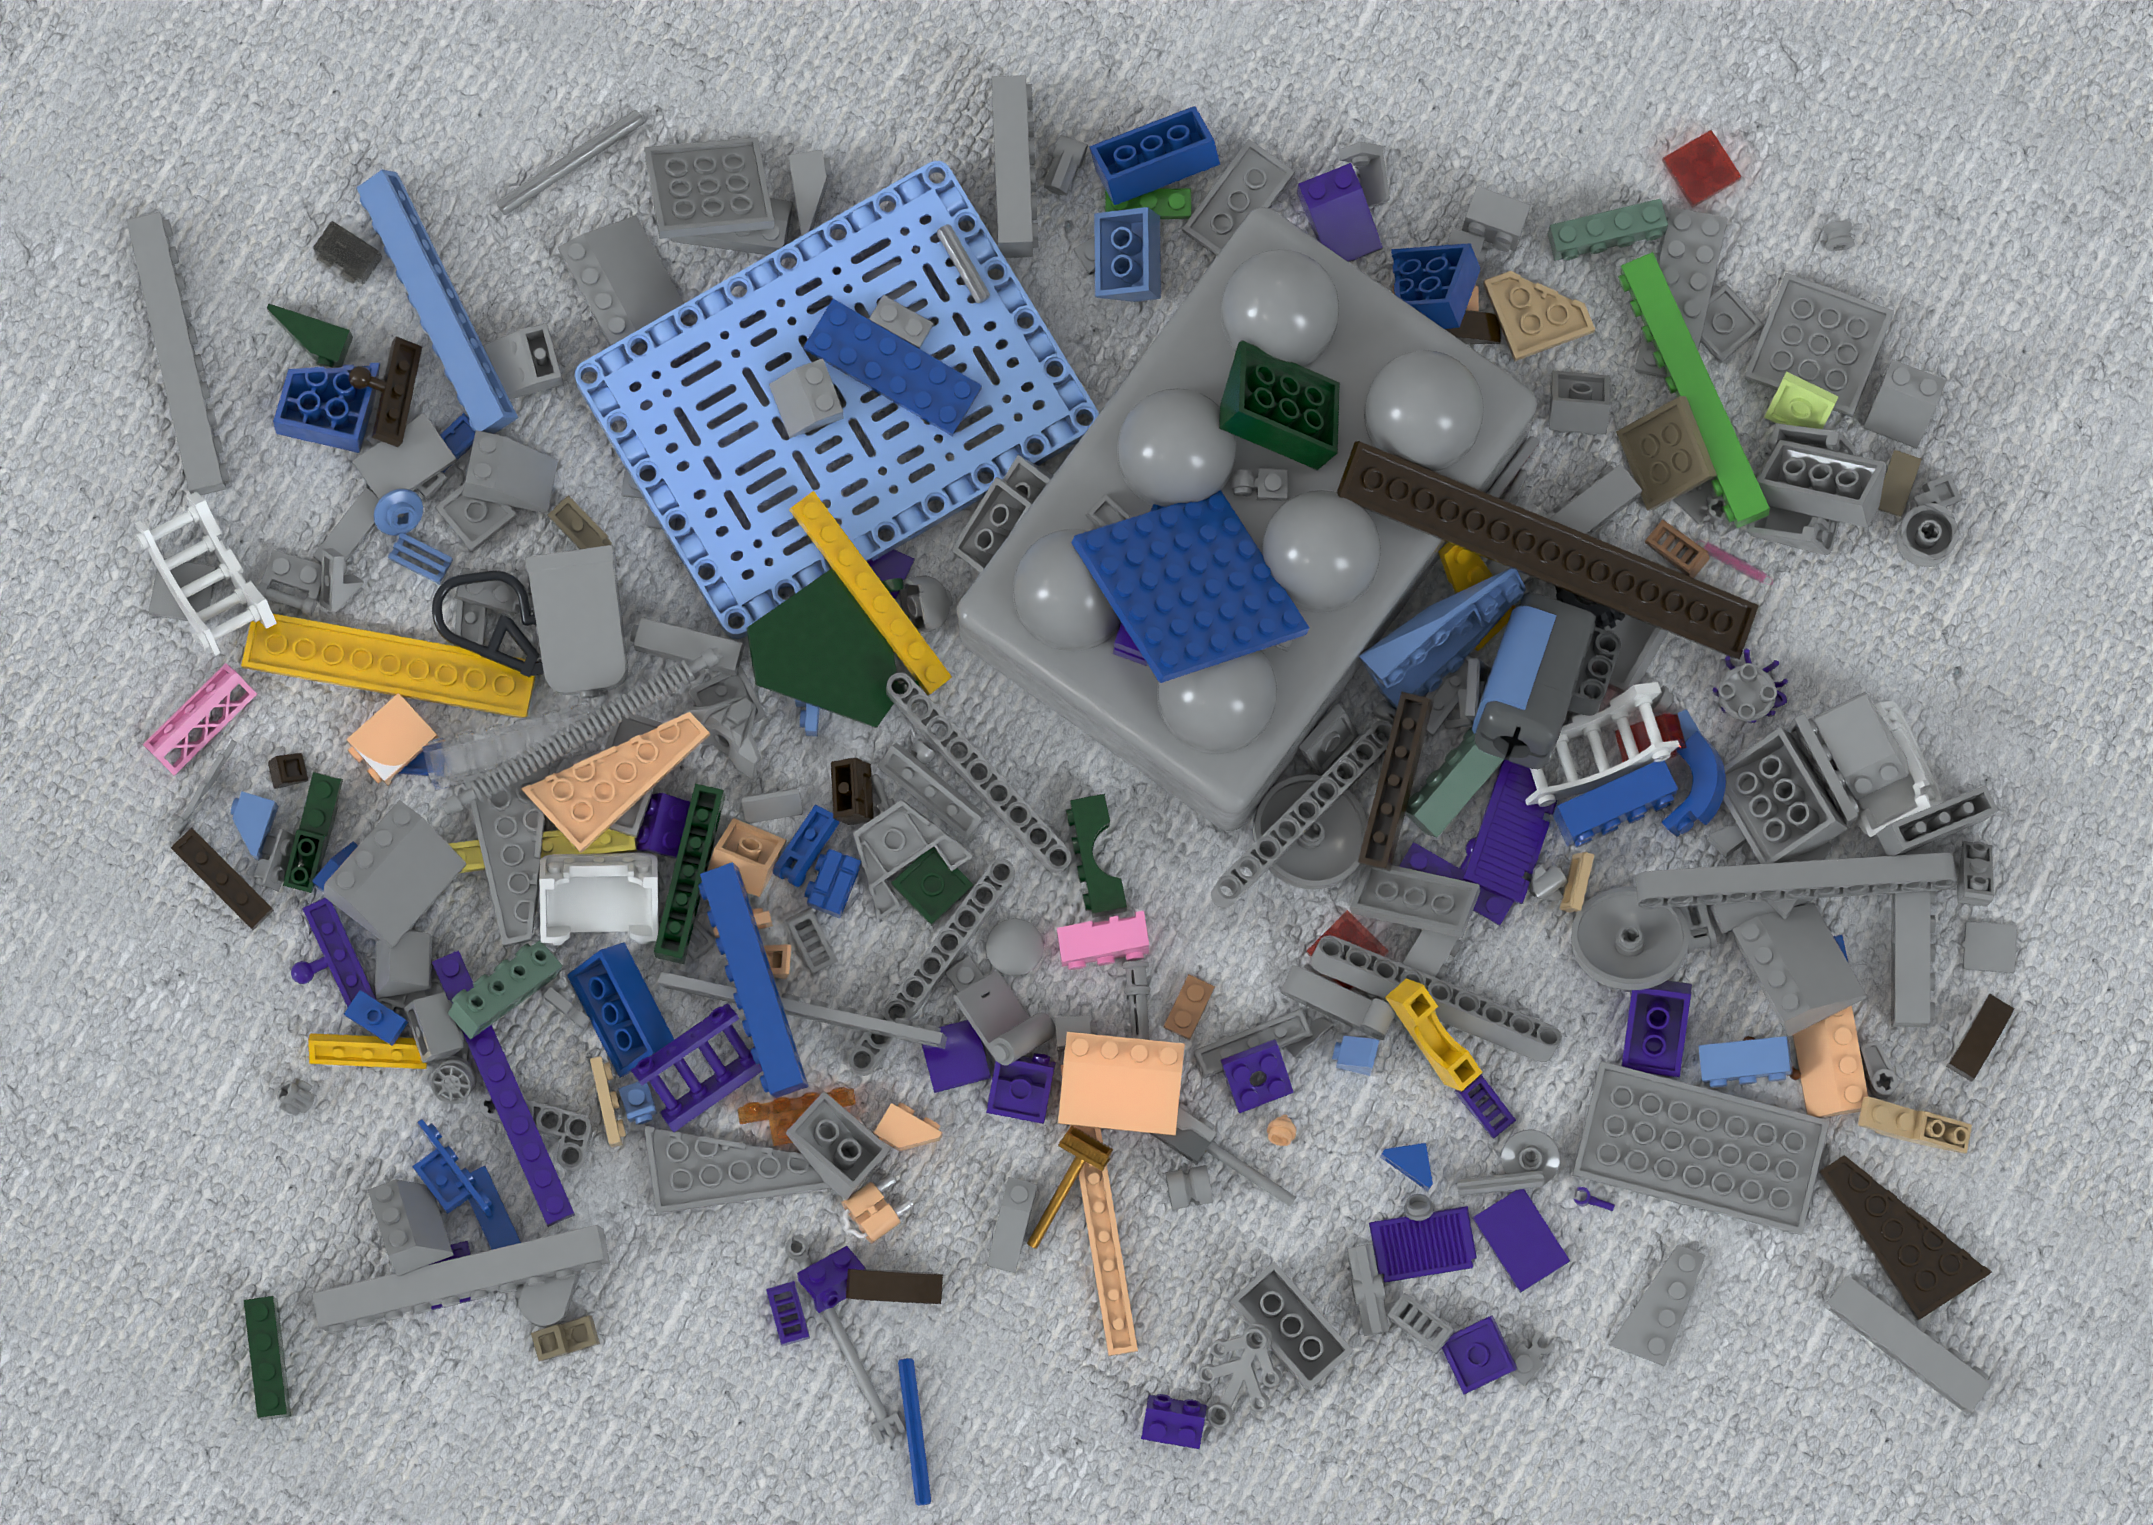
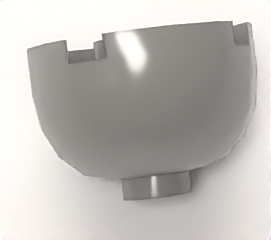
M924 575L904 579L903 583L906 586L900 590L901 608L907 617L911 618L915 628L920 634L940 628L946 622L950 606L953 603L950 591L946 590L937 579Z

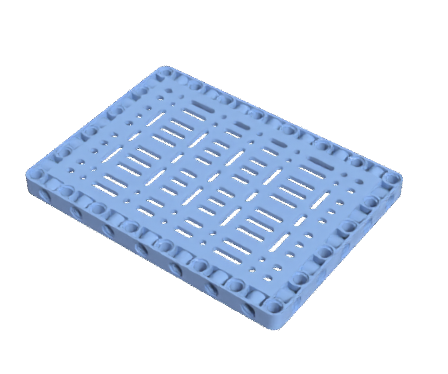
M932 161L583 361L575 370V380L579 391L724 633L732 639H740L747 636V627L785 601L778 595L780 589L790 587L797 593L831 569L828 566L827 560L813 542L789 556L783 554L785 548L807 536L801 525L796 526L779 537L772 535L773 530L795 518L789 511V508L812 491L816 493L822 502L825 500L830 501L831 506L827 508L834 519L842 521L840 527L866 562L870 559L874 561L981 500L993 483V481L988 484L981 483L977 478L981 472L987 471L993 475L994 479L996 477L1003 479L1017 455L1039 466L1079 442L1091 426V424L1088 426L1080 425L1076 420L1079 415H1089L1092 423L1099 415L1089 395L953 172L942 161ZM936 172L941 173L945 179L941 183H933L929 176ZM884 201H891L896 207L890 212H885L880 208V204ZM926 215L932 218L931 222L926 225H922L919 221ZM962 221H970L974 228L969 232H964L958 225ZM945 225H951L990 294L987 300L973 304L968 302L967 299L971 296V293L966 284H957L956 280L961 277L955 265L947 267L945 264L950 259V256L941 241L937 243L931 241V237L937 234V230ZM906 228L909 230V234L903 236L900 231ZM841 229L846 233V236L842 240H834L830 234L833 230ZM889 239L891 241L888 247L858 264L851 262L853 257L882 240ZM913 247H919L920 252L914 254L911 251ZM895 257L902 259V262L870 282H863L862 277ZM785 258H793L797 264L791 269H786L781 265V262ZM924 265H930L950 297L948 302H943L922 269ZM834 268H840L841 273L839 275H835L832 272ZM992 269H999L1004 276L999 280H993L988 276V272ZM817 278L822 280V284L803 296L796 295V290ZM914 281L917 284L916 288L894 301L908 308L924 299L928 302L927 306L915 313L927 320L931 318L939 320V323L930 330L920 350L933 356L948 346H954L956 351L940 361L951 368L965 364L967 369L962 374L982 385V389L964 419L987 406L993 409L991 414L962 431L955 432L952 437L932 424H924L920 417L882 395L868 403H862L861 397L871 392L872 389L825 362L833 385L837 387L846 402V406L842 408L844 419L830 423L810 436L803 433L785 441L780 437L772 423L774 418H779L781 421L782 418L769 384L793 369L811 363L798 339L801 336H805L807 339L810 337L828 306L814 314H808L807 308L826 297H832L856 311L854 308L856 304H862L869 317H871L877 306V301L883 295L886 296L903 285ZM742 286L747 290V293L743 297H735L731 294L732 289ZM845 286H851L852 292L846 293L843 289ZM778 300H784L785 306L778 307L776 303ZM759 311L766 312V317L745 329L740 327V323ZM955 313L961 315L970 330V335H962L952 318ZM686 315H694L697 318V322L692 326L684 325L681 320ZM1022 317H1028L1032 320L1033 325L1030 328L1023 329L1018 325L1017 321ZM788 319H796V324L789 325ZM994 322L997 327L990 332L986 331L985 325ZM770 329L777 331L776 336L759 346L753 347L751 345L753 339ZM727 332L729 338L726 340L720 337L721 333ZM1005 340L1008 343L1007 347L998 350L995 346L996 343ZM643 343L648 349L644 354L636 355L632 352L635 344ZM703 343L711 345L709 350L678 368L671 367L672 361ZM975 347H979L1000 380L998 385H993L973 353ZM734 350H738L740 352V356L738 358L732 357L731 353ZM786 353L792 355L790 361L772 371L765 369L768 363ZM1013 358L1019 361V364L1013 368H1009L1006 364ZM715 361L722 363L719 369L687 387L681 384L685 378ZM1054 365L1060 367L1063 373L1059 377H1052L1047 373V369ZM748 368L753 373L770 402L768 406L764 407L759 402L742 373L744 369ZM587 372H594L598 377L594 383L587 384L582 381L583 375ZM653 372H660V378L654 379L652 377ZM636 382L642 385L641 389L636 392L629 390V387ZM1026 383H1032L1034 386L1029 392H1023L1021 389ZM734 385L736 387L734 393L705 410L698 411L696 409L699 403L728 386ZM665 390H670L672 392V395L670 397H664L663 392ZM1004 396H1009L1011 398V402L1004 403L1002 398ZM646 401L652 402L653 405L648 410L640 408L642 403ZM1038 401L1044 402L1045 406L1038 411L1033 409L1034 403ZM891 404L898 406L895 412L877 422L871 418L873 414ZM738 405H747L746 411L715 429L707 427L709 422ZM676 408H681L701 440L699 446H694L674 414ZM1015 414H1020L1022 420L1017 422L1013 417ZM618 420L624 421L627 424L626 429L620 433L614 432L611 429L612 424ZM849 420H857L876 452L874 457L867 455L848 423ZM752 422L758 423L759 426L756 430L724 448L719 447L718 443L720 440ZM902 422L909 424L908 429L889 440H885L882 437L885 432ZM661 425H665L667 427V431L661 435H657L655 433V429ZM996 425L1004 427L1001 433L972 450L964 449V444ZM836 436L842 438L840 444L822 454L816 453L815 449ZM935 436H942L943 441L941 443L935 442ZM673 443L678 445V449L675 452L668 453L666 451L669 445ZM1031 443H1038L1042 446L1043 451L1040 454L1033 455L1029 453L1027 446ZM918 446L924 448L922 454L905 464L897 462L900 456ZM769 450L775 452L773 458L741 476L735 474L736 469ZM798 451L802 454L820 484L819 489L813 490L792 456L794 452ZM949 453L953 454L954 460L947 461L945 456ZM850 454L853 456V460L836 471L830 473L826 470L828 465L845 455ZM706 457H710L722 475L720 480H714L703 462ZM687 462L689 464L688 469L682 472L677 470L679 464ZM928 465L935 467V471L914 483L908 480L910 475ZM784 468L786 470V475L753 494L746 492L749 486L778 469ZM885 468L887 474L882 476L878 473V470ZM646 469H651L656 473V477L652 481H644L640 478L641 473ZM861 479L868 481L867 486L850 496L843 497L841 495L842 490ZM896 486L898 492L896 494L890 493V487ZM788 488H797L796 494L763 513L757 510L759 505ZM704 490L706 492L704 498L700 500L694 498L696 492ZM726 491L733 493L751 523L750 529L745 530L741 526L724 497ZM873 497L879 499L877 505L860 515L852 513L855 507ZM933 500H938L942 502L944 508L942 511L934 513L928 509V504ZM714 508L717 510V514L714 517L707 518L705 516V512L709 509ZM675 518H681L686 522L684 528L679 531L671 529L669 524ZM719 528H728V533L724 536L719 537L716 535V531ZM883 529H889L894 533V538L891 541L884 542L878 537L879 532ZM756 540H760L762 542V546L760 548L754 547L753 543ZM737 551L743 553V557L738 561L731 560L733 553ZM766 559H772L773 565L769 567L764 562ZM704 567H710L715 571V575L709 580H704L699 576L700 570ZM752 570L754 572L753 577L747 580L742 578V574L745 571ZM734 616H740L745 621L744 625L739 629H733L728 625L729 620Z

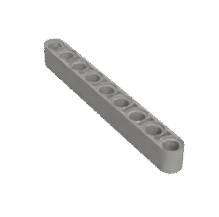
M895 673L892 675L886 687L889 699L1048 871L1055 874L1065 871L1072 858L1071 852L910 676L905 673ZM896 681H903L907 685L908 690L906 693L899 695L893 692L891 685ZM921 702L925 704L927 713L923 716L915 715L911 710V706L914 703ZM934 724H943L947 729V734L943 737L934 736L931 732V727ZM955 745H962L966 749L967 755L964 758L957 759L951 754V748ZM975 766H980L985 769L986 777L983 780H975L971 776L970 770ZM997 787L1002 788L1006 793V799L1000 802L993 800L990 795V791ZM1014 809H1020L1025 813L1026 820L1022 823H1015L1010 818V812ZM1035 830L1043 832L1046 838L1045 842L1040 845L1034 844L1030 839V833ZM1053 852L1062 853L1065 857V864L1062 866L1053 865L1050 861V854Z
M1379 720L1374 723L1219 878L1211 890V899L1215 905L1221 908L1232 906L1386 752L1393 723L1387 720ZM1375 733L1384 734L1387 741H1380ZM1356 752L1365 753L1368 760H1361ZM1337 771H1344L1349 779L1340 778ZM1318 790L1326 791L1330 798H1322L1318 794ZM1298 809L1308 811L1310 818L1302 817ZM1279 828L1287 829L1291 837L1282 836ZM1259 848H1267L1271 852L1272 857L1262 855ZM1240 867L1250 869L1252 876L1243 875ZM1226 886L1230 888L1233 896L1223 894L1220 887Z
M997 859L990 864L879 1013L884 1016L883 1020L895 1022L889 1017V1013L896 1007L905 1010L906 1015L903 1019L912 1020L944 977L945 972L950 969L1013 884L1015 870L1010 861ZM1004 867L1009 870L1010 875L1006 880L1001 881L994 877V871L997 868ZM981 891H988L992 894L993 898L989 903L981 904L976 899L977 894ZM964 914H971L975 918V922L970 927H963L959 923L960 917ZM947 937H953L958 941V945L954 950L947 951L941 946L942 941ZM928 961H937L941 966L940 970L935 974L927 973L924 970V966ZM912 984H918L923 988V992L919 997L913 998L907 994V988ZM865 1032L849 1055L851 1070L859 1076L871 1074L897 1039L888 1037L884 1044L877 1045L872 1041L873 1033ZM860 1054H866L871 1058L870 1064L865 1068H859L854 1064L855 1058Z
M1324 936L1319 941L1311 957L1312 967L1316 971L1383 999H1386L1385 997L1406 978L1423 984L1438 1005L1435 1012L1440 1022L1539 1062L1549 1061L1562 1041L1561 1032L1553 1025L1340 938Z

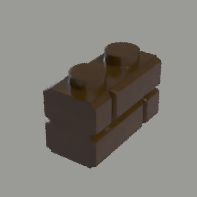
M858 758L831 762L833 819L842 821V823L847 825H855L869 822L874 818L870 763Z

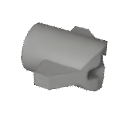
M1538 864L1533 869L1528 889L1530 894L1539 899L1559 901L1563 898L1559 889L1566 885L1568 881L1555 864L1546 871L1541 864Z

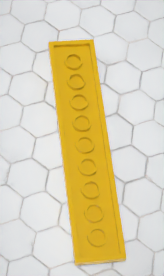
M273 614L277 624L267 629L260 621L256 623L254 621L250 622L241 664L242 668L389 695L399 693L402 697L527 719L536 676L529 678L516 670L481 657L461 647Z

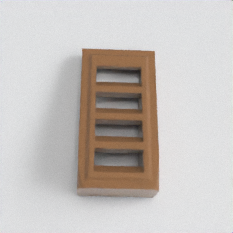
M1663 519L1645 540L1648 546L1683 574L1695 578L1710 559L1708 551ZM1668 532L1670 534L1662 545H1659L1658 541ZM1677 539L1679 542L1671 550V552H1669L1667 549ZM1686 546V547L1688 548V550H1687V551L1685 552V554L1679 559L1677 556L1680 554V552H1681V551L1684 549V547ZM1696 554L1695 558L1687 565L1688 561Z

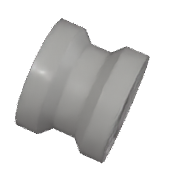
M1837 221L1823 226V231L1828 238L1826 250L1841 251L1852 248L1855 245L1854 239L1850 236V231L1852 230V223L1850 221Z

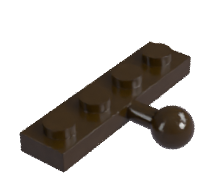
M397 336L391 343L384 380L373 377L371 372L363 366H357L349 373V382L354 388L364 389L370 387L381 392L372 438L395 447H399L403 443L422 346Z

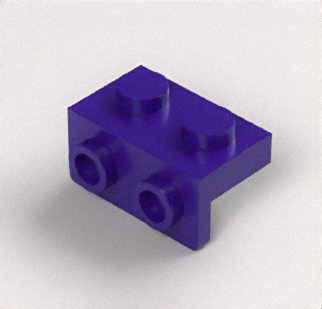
M665 793L652 794L643 824L636 838L638 842L637 850L650 851L677 859L690 801Z
M848 1246L841 1248L797 1273L798 1281L814 1299V1306L818 1313L828 1308H833L839 1302L846 1299L848 1269H866Z
M1164 1394L1149 1395L1141 1439L1200 1450L1207 1405L1193 1399L1183 1401L1172 1399Z

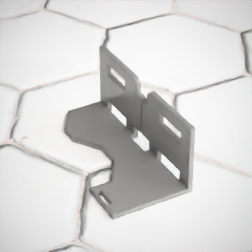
M1326 1018L1315 1019L1310 1027L1313 1036L1287 1046V1050L1297 1059L1326 1032L1332 1029L1334 1023L1331 1024Z

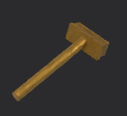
M1074 1126L1069 1128L1058 1146L1075 1155L1027 1242L1029 1246L1035 1249L1041 1243L1085 1162L1103 1171L1111 1159L1109 1157L1113 1148L1106 1144L1103 1145L1102 1142L1100 1143L1097 1139H1093L1090 1135L1087 1136L1086 1133L1080 1132L1081 1130H1077Z

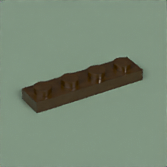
M192 827L171 847L252 930L274 911Z

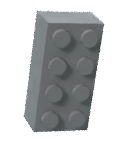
M1275 1261L1229 1302L1248 1325L1261 1323L1269 1328L1272 1334V1343L1269 1349L1307 1392L1313 1389L1354 1351ZM1256 1333L1257 1336L1262 1340L1261 1334Z

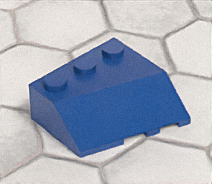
M1471 243L1391 249L1394 261L1392 266L1395 276V295L1443 329L1460 328L1481 270Z
M380 362L363 366L371 372L373 377L378 378ZM354 364L343 365L340 368L325 369L324 367L288 369L273 420L275 432L278 435L360 453L374 406L376 390L370 387L356 389L350 384L349 373L353 368L357 367Z

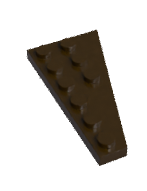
M1845 1155L1819 1171V1174L1917 1321L1992 1273L1991 1270L1981 1265L1967 1251L1957 1246L1943 1232L1911 1207L1905 1205L1896 1195L1886 1190L1872 1176Z

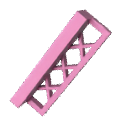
M225 663L143 746L175 776L257 693L235 670ZM240 684L246 693L238 701H230V692ZM214 707H223L222 717L218 721H209V712ZM202 727V736L197 741L188 742V733L193 728ZM173 748H181V757L171 765L164 756Z

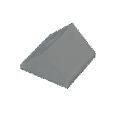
M409 930L393 949L381 940L376 943L375 997L377 999L431 989L432 936L429 933Z

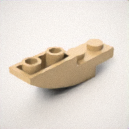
M1863 1097L1858 1126L1874 1130L1877 1134L1963 1154L1967 1153L1972 1125L1927 1111H1916L1873 1097Z

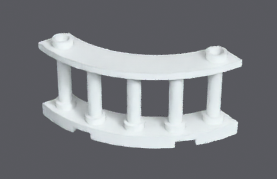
M194 492L186 497L190 504L187 512L150 531L141 521H138L135 525L139 533L135 536L143 550L148 549L170 592L196 631V638L203 649L209 648L216 656L220 654L215 640L251 621L255 623L260 621L266 629L277 623L267 600L251 581L247 583L241 574L243 573V568L232 550H227L222 540L219 541L217 536L222 533L206 500L200 494ZM191 522H198L205 534L202 537V541L164 560L155 541ZM206 551L209 553L214 551L221 563L218 565V569L180 588L170 570ZM222 579H230L236 588L234 594L197 613L186 599ZM238 604H247L248 606L247 611L211 630L204 624L205 621Z
M1659 683L1633 685L1621 695L1610 700L1611 707L1591 716L1580 714L1571 717L1572 723L1562 727L1555 746L1568 783L1548 787L1543 769L1530 768L1537 790L1525 800L1526 804H1539L1540 807L1549 806L1555 803L1556 800L1591 791L1648 764L1670 758V753L1680 745L1678 740L1663 742L1651 708L1652 700L1662 693ZM1637 709H1640L1651 742V746L1641 753L1638 751L1628 721L1630 718L1629 714ZM1613 722L1617 723L1629 760L1610 768L1599 732L1601 727ZM1584 734V736L1588 737L1600 773L1579 779L1567 743L1569 739Z

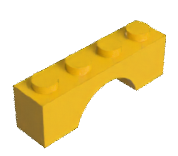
M1406 978L1385 997L1444 1085L1462 1092L1483 1073L1469 1051L1456 1042L1442 1026L1435 1012L1438 1005L1423 984Z

